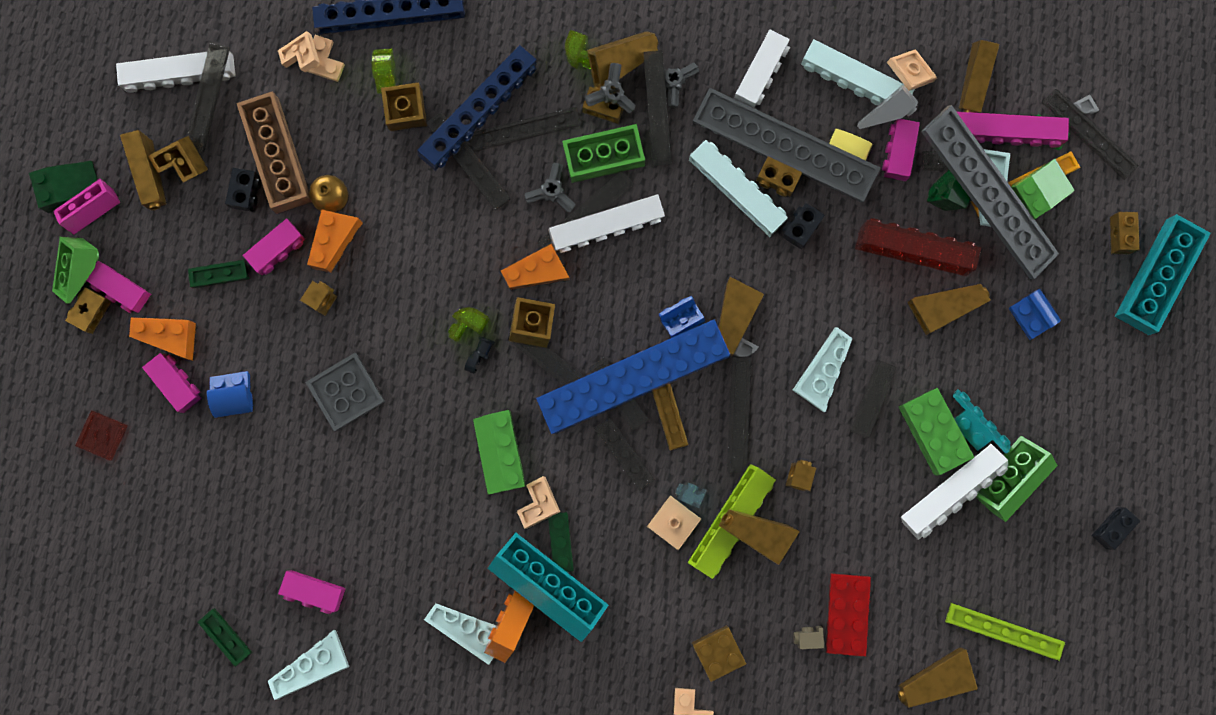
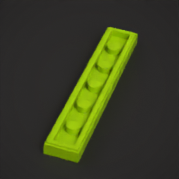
M953 603L950 604L945 620L947 623L1058 661L1061 659L1065 645L1064 641Z

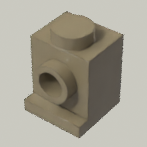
M816 626V630H813V627H802V631L793 633L794 644H797L799 649L824 648L823 628L820 626Z

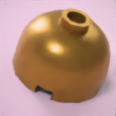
M320 176L310 186V200L315 208L320 211L336 212L341 210L347 203V187L342 180L335 176Z

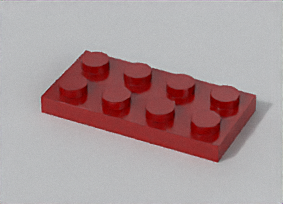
M830 574L826 653L866 657L871 577Z

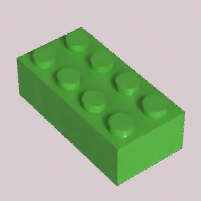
M637 124L562 141L571 183L645 166V157Z
M938 388L932 389L898 406L934 475H941L975 458Z

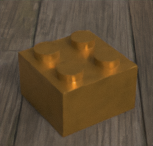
M419 83L381 88L385 121L390 131L427 126L423 93Z
M517 297L509 341L547 348L551 336L555 304Z
M727 625L692 642L710 682L746 665Z

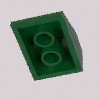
M93 161L45 167L29 173L38 208L47 213L53 212L98 180Z
M948 170L930 188L927 202L944 211L966 209L970 197L951 171Z

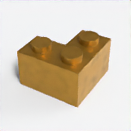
M189 136L148 156L158 173L174 166L182 182L208 170Z

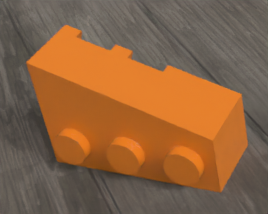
M321 210L307 265L312 269L331 273L363 222L357 217Z
M552 244L501 270L511 290L570 280Z
M131 317L129 337L193 361L196 323L190 320Z
M516 591L512 595L508 594L504 602L506 608L504 611H500L496 619L498 624L496 628H492L488 636L490 641L484 653L504 663L514 652L534 607L532 603Z

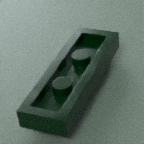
M246 260L188 269L191 288L249 279Z
M567 512L558 513L548 518L553 562L566 572L574 571Z
M215 608L197 622L235 667L253 653Z

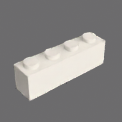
M772 30L768 31L735 94V100L752 108H755L756 104H761L765 96L762 94L764 89H769L773 81L771 78L773 72L777 73L782 64L779 60L782 56L786 57L790 49L787 46L790 39Z

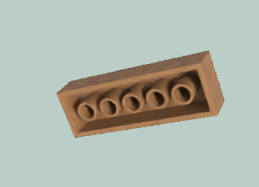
M272 91L236 103L270 209L278 214L310 203L309 190L279 98Z

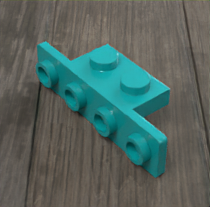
M957 389L953 397L965 410L955 417L954 420L962 435L977 451L993 440L1007 454L1011 448L1009 439L1005 435L1001 436L995 424L990 420L987 421L983 416L982 410L978 406L974 407L970 402L969 396Z

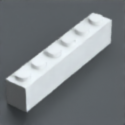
M228 49L116 63L118 86L129 93L137 92V89L155 90L159 86L172 88L175 84L192 85L193 82L198 81L210 83L214 79L226 81L230 77H236L234 56Z
M657 194L551 227L548 231L554 250L564 253L570 251L571 246L578 245V248L589 245V241L593 239L599 242L607 239L606 235L614 233V236L624 234L625 229L632 228V231L643 228L642 224L650 222V225L660 223L661 218L665 215L659 195Z
M990 444L901 516L902 523L918 540L921 537H927L932 532V528L937 524L939 526L947 520L948 515L952 512H958L964 502L973 500L980 489L989 487L996 476L1000 477L1008 470V459Z

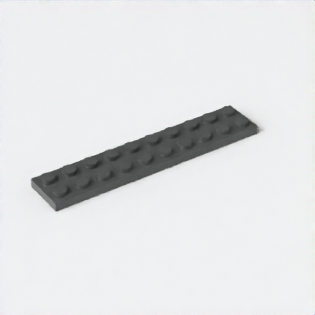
M709 88L693 119L694 124L766 158L769 156L801 171L802 175L862 203L880 170V167L712 88Z
M947 106L921 132L1029 279H1035L1057 257L1058 251L953 106Z

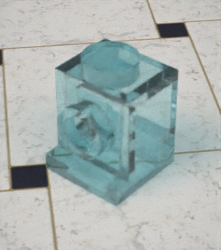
M679 483L675 494L678 495V500L699 508L707 490L702 489L700 492L698 491L699 487L688 483L686 486Z

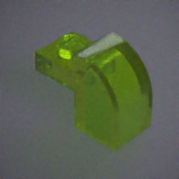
M570 30L565 42L567 61L576 69L579 63H582V66L591 69L588 52L585 51L588 44V36Z
M393 49L374 50L372 53L373 78H375L377 93H382L381 88L396 86Z
M462 308L452 316L458 322L452 324L448 331L450 333L448 337L457 343L467 327L480 335L490 318L475 308Z

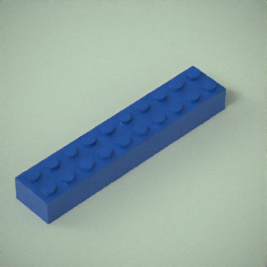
M714 319L536 399L551 434H556L729 358L731 355Z

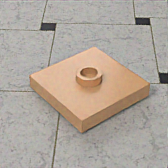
M916 49L892 57L887 62L908 91L932 83L937 79V76Z
M670 495L647 527L679 550L701 518Z

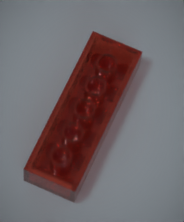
M871 218L866 220L860 227L855 250L967 276L977 269L981 247L975 246L976 244L973 242L965 241L962 243L953 237L941 238L936 233L927 232L925 234L919 232L916 228L904 229L900 228L898 224L881 223V220Z

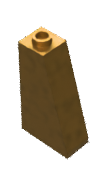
M643 32L587 50L594 87L597 86L600 89L601 86H604L605 81H608L611 63L621 64L620 78H622L658 52V40L655 33Z
M984 40L972 43L959 109L964 110L963 112H981L1000 44Z
M139 130L121 134V141L141 205L149 210L160 209L162 205H166L160 172L156 171L148 157L155 153L153 141Z
M732 277L728 279L718 326L731 357L764 296L763 293Z
M981 284L915 297L907 303L924 333L928 335L991 300L988 290Z
M731 509L723 515L719 524L721 528L778 565L799 533L798 530L786 524Z
M958 648L899 685L898 697L901 703L910 708L977 690L967 650Z

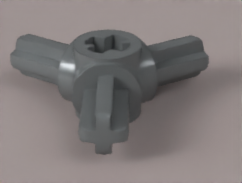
M652 62L648 72L662 80L661 83L665 85V90L668 91V107L675 108L679 105V91L682 89V85L686 83V79L697 74L699 68L695 63H692L681 70L679 68H668L666 70Z
M610 64L608 81H605L604 86H601L599 91L585 96L588 106L604 101L605 103L611 102L613 105L617 103L627 113H631L634 110L635 104L624 95L625 91L621 87L622 83L619 82L621 64ZM614 89L615 93L610 95L609 90Z
M559 163L552 164L550 177L541 185V188L525 193L527 203L545 199V201L557 202L567 212L574 209L575 203L564 194L565 190L562 188V182H560L563 165ZM550 187H553L554 190H555V193H552V194H551L549 188H550Z

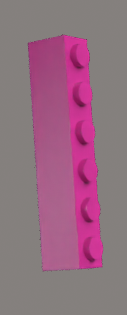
M957 112L979 143H984L985 141H991L993 144L1008 142L1011 145H1022L1025 143L1034 147L1043 144L1057 148L1068 141L1069 118Z

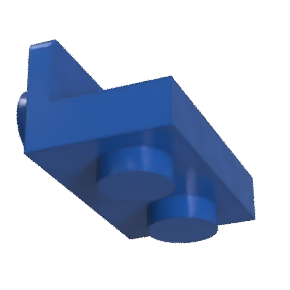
M692 296L680 300L679 303L659 313L661 323L671 338L705 322V317L696 306Z

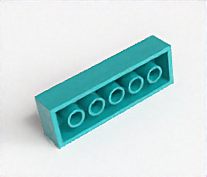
M1177 214L1166 219L1114 317L1147 335L1158 333L1211 233Z
M517 533L511 537L487 568L580 642L592 631L609 606Z

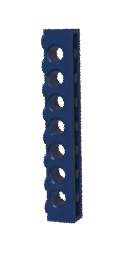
M355 0V2L349 3L340 1L331 5L323 3L312 7L314 28L318 35L465 18L463 0ZM443 2L449 3L445 7L440 6ZM425 4L430 5L427 9H423L422 7ZM405 7H412L409 11H404ZM387 9H393L392 12L385 13ZM369 11H375L372 15H367ZM351 13H356L354 17H349ZM333 15H338L335 19H330Z
M519 45L417 150L418 157L434 171L439 167H444L451 154L455 155L460 150V145L464 141H469L474 134L473 132L485 124L486 118L490 114L494 115L499 109V105L511 97V92L515 88L519 89L524 83V79L536 71V59ZM514 68H519V69H521V71H520V72H514L513 69H514ZM507 81L509 84L501 85L500 82ZM492 93L495 94L496 97L489 98L487 97V95ZM478 106L484 108L480 112L474 110ZM466 119L471 121L468 125H464L461 122ZM457 133L458 136L456 138L449 137V134ZM438 146H444L445 150L440 152L437 151L436 148Z

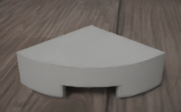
M1091 95L1072 104L1077 111L1084 114H1093L1099 111Z
M742 338L733 356H750L758 349V346Z

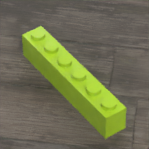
M750 464L688 563L713 579L720 572L725 559L730 556L735 543L739 541L738 538L719 526L723 515L729 509L754 515L756 510L761 507L767 493L772 490L776 479L760 468Z

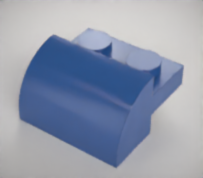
M1040 288L1009 307V310L1029 340L1061 321Z
M248 371L210 377V390H207V400L214 418L253 412V397L250 392V374Z

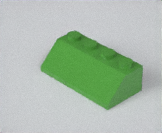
M501 411L473 419L488 495L526 487L511 411Z
M1020 436L1011 446L1010 451L1003 455L1008 459V470L1000 477L996 476L992 484L986 489H980L976 496L987 509L1005 522L1058 466L1051 453L1023 436Z

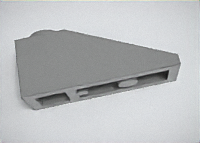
M902 85L860 120L857 127L862 129L901 119L905 115L909 117L917 110L918 101Z

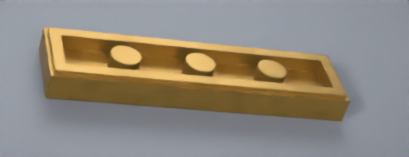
M671 384L652 391L669 450L687 446V438Z

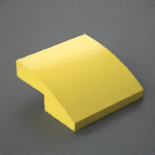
M835 129L829 143L865 161L873 145L861 137L839 129Z

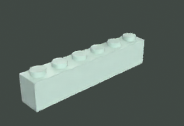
M814 39L801 63L805 70L809 72L815 71L821 74L820 76L823 79L833 80L837 82L839 87L843 89L849 88L854 91L855 95L871 99V102L875 105L882 103L899 87L904 85Z
M705 140L690 155L689 161L769 237L786 222L788 218L786 212L781 207L777 208L772 203L773 200L769 195L762 194L758 190V185L753 181H749L740 168L736 169L726 155L722 156L714 143H709Z

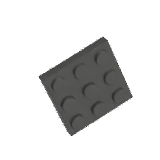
M353 353L305 382L334 432L385 403L357 353Z

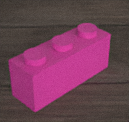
M897 119L894 124L890 125L889 135H891V140L887 142L885 149L888 157L887 160H884L882 171H885L884 177L902 181L909 179L920 122Z
M99 179L53 212L58 223L74 235L115 207L120 201L114 189Z
M286 218L242 256L257 273L266 275L274 269L273 266L276 263L286 260L289 256L288 253L293 249H299L303 245L305 238Z
M97 261L94 270L86 280L90 283V288L98 293L103 291L106 293L105 298L114 303L116 301L122 304L120 307L129 313L132 311L139 313L151 296V293L100 261Z
M159 353L142 368L175 410L184 413L202 399L199 396L200 391L194 384H190L187 381L188 375L182 369L179 370L175 366L177 362L170 354Z
M289 570L285 573L278 594L283 595L284 600L291 602L298 600L305 607L313 608V606L321 608V612L331 614L339 610L346 588Z

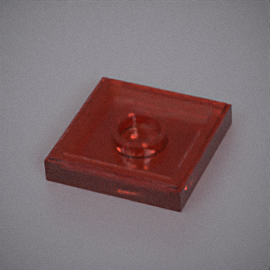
M91 410L75 446L112 461L128 425Z

